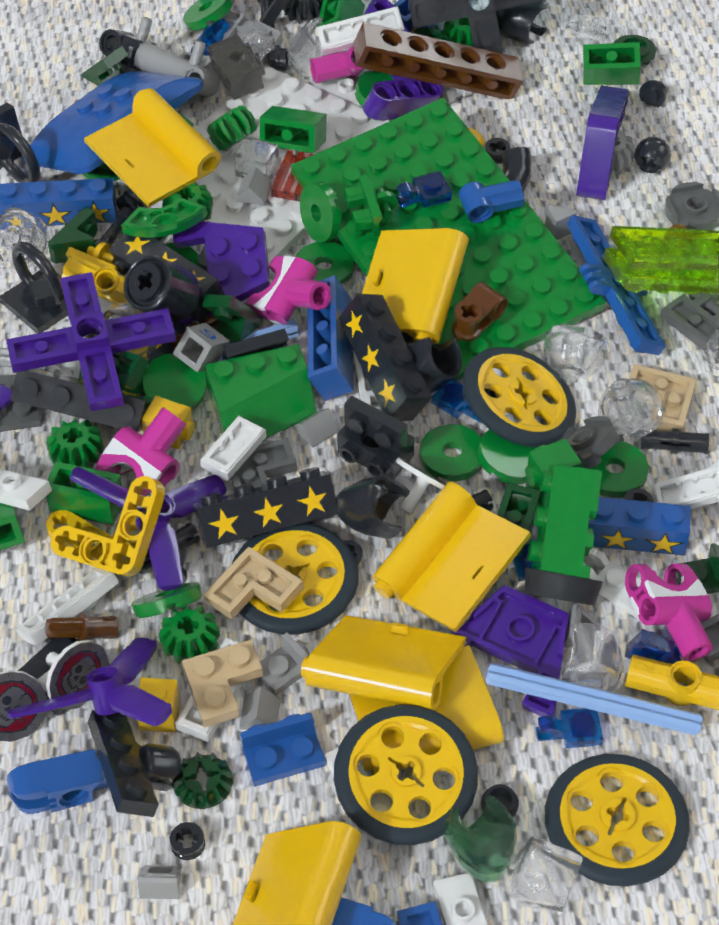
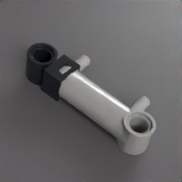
M142 17L136 36L131 32L113 29L105 30L99 39V47L102 54L108 56L123 46L129 55L120 62L128 67L141 69L145 72L202 79L203 88L195 94L198 96H213L220 88V76L214 69L200 66L206 47L205 42L195 41L190 60L188 61L155 46V43L147 40L152 24V19L148 17Z

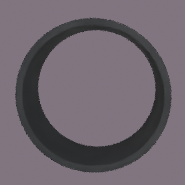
M525 567L524 593L595 606L603 583L602 581Z

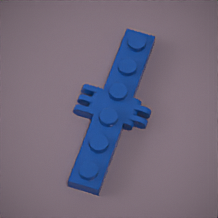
M572 215L567 222V226L573 235V240L577 243L584 256L586 264H583L579 271L584 277L590 292L606 297L607 303L615 313L618 323L623 328L634 351L660 355L666 345L640 300L641 296H647L648 294L641 279L630 276L629 272L623 270L596 220Z

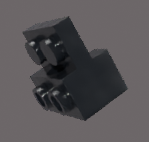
M351 396L344 403L345 425L337 433L338 453L345 461L349 463L357 462L366 467L375 477L382 476L394 480L404 468L396 463V459L400 457L410 461L414 456L415 437L408 434V424L354 396Z

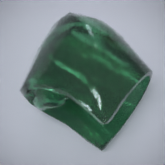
M492 795L485 798L486 805L482 815L470 827H466L459 817L457 808H453L443 828L447 843L457 861L471 876L484 883L496 882L508 871L517 842L516 823L501 801Z

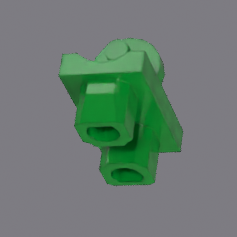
M368 174L359 176V185L344 188V197L348 209L362 205L364 209L351 211L355 231L371 229L374 237L380 236L382 231L380 226L382 213L385 217L392 215V210L398 203L396 195L393 192L385 191L384 188H378L375 195Z

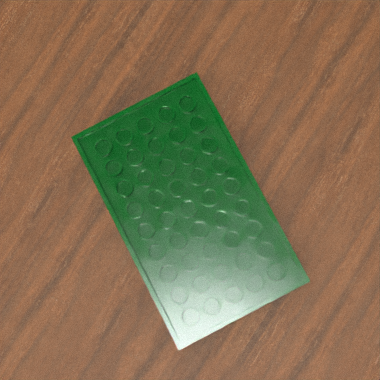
M444 97L291 165V173L302 188L307 184L322 181L328 184L336 193L337 199H334L336 207L340 206L342 212V225L340 230H338L337 237L366 277L379 236L374 237L371 229L355 231L351 211L364 209L362 205L348 209L344 197V188L359 185L360 175L368 174L375 195L378 188H384L385 191L393 192L396 195L398 203L392 210V215L385 217L382 213V220L380 221L382 231L450 228L467 235L469 238L441 338L437 344H442L452 338H456L452 332L453 323L456 320L455 307L471 292L478 282H484L507 297L508 304L502 315L495 322H492L477 339L470 342L457 339L461 350L462 367L458 375L446 385L463 378L469 361L484 350L495 347H510L523 350L605 310L606 301L601 295L590 292L584 277L579 271V267L525 199L523 206L494 212L489 219L481 223H472L468 220L458 195L463 186L471 182H481L485 187L510 180Z

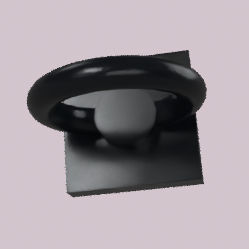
M6 102L0 106V169L4 167L9 175L19 183L37 182L41 175L37 157L22 135L14 106ZM23 156L29 175L24 173L14 163L16 159Z
M28 242L16 243L12 248V261L22 282L0 295V303L34 332L42 333L68 316L61 287V276L38 248ZM24 255L29 257L40 270L32 275Z

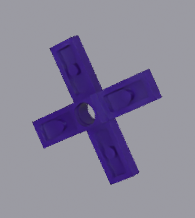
M92 272L60 278L71 327L6 339L13 373L79 360L90 411L124 405L112 353L176 341L169 309L104 320ZM89 334H97V335H98V336L93 337V338H84V336L89 335Z

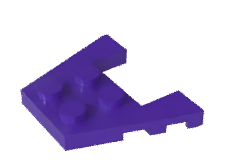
M200 221L189 229L173 234V242L177 249L205 244L207 271L218 279L225 295H232L241 302L249 298L250 295L259 293L270 286L266 233L263 227ZM190 316L188 319L181 320L180 323H184L188 327L195 319Z
M504 585L472 613V617L457 632L452 631L450 634L466 637L465 646L475 647L527 672L560 679L569 613ZM526 694L522 702V708L552 722L555 717L557 701Z

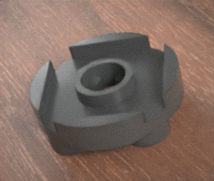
M698 182L679 184L672 189L669 196L667 195L664 208L665 215L673 225L683 224L689 232L712 230L719 226V191L712 188L711 192L703 188L704 184ZM690 205H694L696 208L700 209H693L690 207Z
M595 416L583 420L585 426L577 430L574 425L570 426L560 439L566 438L582 462L583 468L591 469L600 464L602 461L601 456L620 441V437L611 421L604 416Z

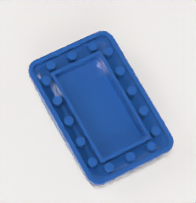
M145 71L127 72L108 79L53 118L31 142L30 146L37 157L39 166L76 174H83L94 170L104 162L84 142V138L131 114L134 97L140 90L153 88L167 103L176 109L203 88L201 79Z

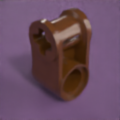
M478 282L471 292L455 307L456 320L453 323L452 330L454 336L465 342L477 339L492 322H495L502 315L507 307L508 298L484 282Z

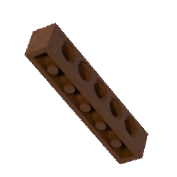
M363 22L353 42L356 67L501 99H513L524 81L519 57Z

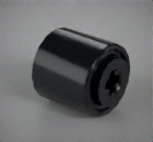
M145 255L137 259L130 266L124 281L125 297L132 307L144 313L168 308L172 322H179L187 318L194 311L199 301L200 287L198 279L193 272L158 255Z

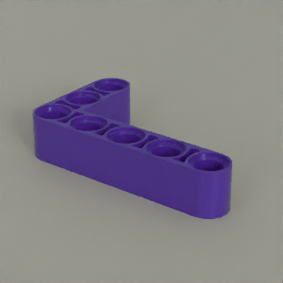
M371 0L364 15L393 8L394 6L389 0ZM403 23L404 31L409 32L405 24ZM391 74L394 80L379 81L373 85L362 109L369 118L374 120L396 119L439 100L443 94V88L438 84Z
M601 85L588 116L576 196L606 201L616 139L625 116L629 89Z

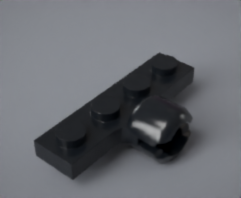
M92 710L87 723L116 811L118 813L154 817L159 805L154 790L168 791L174 787L175 783H171L169 778L174 779L180 774V753L171 746L152 743L141 746L135 740L126 715H122L119 712L111 715H99L95 713V710Z

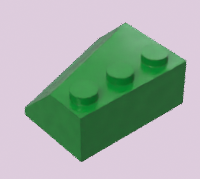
M299 344L205 364L207 388L222 434L240 416L266 429V438L281 430L285 431L317 412L311 383L308 379L307 365Z
M557 464L550 465L549 471H543L540 482V491L545 492L543 506L537 505L534 516V526L539 527L536 541L531 540L527 557L528 561H533L532 569L589 579L591 566L583 564L584 556H588L590 549L592 550L593 528L588 527L589 520H595L597 514L602 471Z

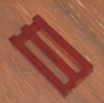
M287 150L271 187V197L300 202L303 190L301 185L298 183L294 193L290 192L296 180L291 171L282 191L281 188L292 163L308 158L305 157L304 152H298V155H293V150Z

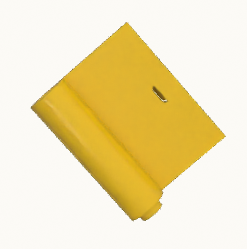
M153 88L140 90L135 95L131 114L84 138V142L148 207L209 175L218 167L221 161V154Z
M450 228L381 231L362 294L383 295L400 332L408 333L414 339L413 341L430 337L433 344L439 343L469 238L463 232Z
M448 481L373 574L372 579L375 582L373 588L384 598L390 599L394 596L406 605L450 630L457 632L532 535L530 531L478 506L473 497L463 487Z
M345 615L311 654L303 659L301 676L305 678L306 685L310 687L401 705H418L436 710L442 695L443 674L465 646L466 637L409 627L406 624L387 623Z
M470 645L464 646L443 674L442 695L435 711L450 719L465 734L473 750L503 743L504 737L498 713ZM349 694L357 721L380 708L398 705L396 703ZM388 730L382 735V742L387 747L397 748L403 743V736L396 730ZM431 736L424 737L419 743L420 749L429 755L436 754L441 748L440 742ZM372 758L361 760L364 771L371 770L372 775L378 772L379 765L377 761Z
M327 821L266 834L232 925H332L362 837L361 833L349 824L339 821Z

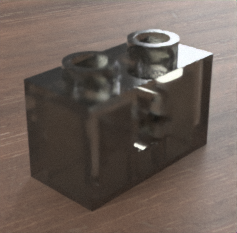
M238 34L207 46L211 66L220 76V81L233 100L264 88L262 76L265 75L263 64L260 59L255 60L249 43L244 44Z

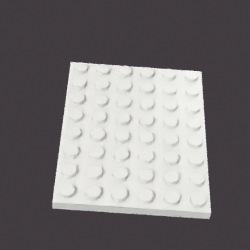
M265 65L260 73H256L195 129L221 154V161L218 167L209 175L196 181L198 185H206L208 192L213 197L211 219L205 220V222L263 227L266 233L268 263L270 264L275 256H283L306 232L300 214V196L303 188L291 173V165L390 120L371 119L364 113L361 107ZM246 106L255 118V122L258 125L257 130L226 151L218 150L209 138L210 136L207 132L208 125L233 108ZM271 106L326 113V142L315 153H304L297 150L265 146L270 151V157L266 158L263 156L262 148H259L260 156H258L256 147L260 145V116ZM264 150V154L268 155V151ZM257 167L272 182L265 205L237 202L235 198L242 179ZM163 200L146 208H162Z

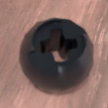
M647 137L638 143L635 148L634 158L640 170L646 173H658L668 166L671 159V151L665 140L659 137Z

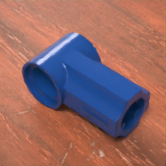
M516 180L485 187L481 182H471L463 186L458 193L466 216L472 223H481L489 219L494 212L521 207L524 204L522 186Z

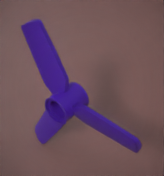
M76 466L72 470L70 475L72 481L122 508L124 507L129 489L81 467ZM214 474L165 493L148 548L159 589L170 591L180 588L183 584L175 530L169 524L170 519L183 518L195 512L193 504L201 502V496L220 492L221 497L224 496L227 489L219 476ZM137 506L136 510L147 512L146 508ZM137 517L136 526L141 531L143 521L140 517Z
M135 638L109 666L97 668L87 675L88 689L7 710L9 720L92 700L95 713L99 715H111L119 712L152 726L164 723L172 713L171 704L134 685H127L134 681L157 650L156 642L148 638Z

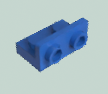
M312 713L292 714L281 721L268 725L257 724L250 727L247 731L240 733L242 751L254 787L326 766V760L314 729Z

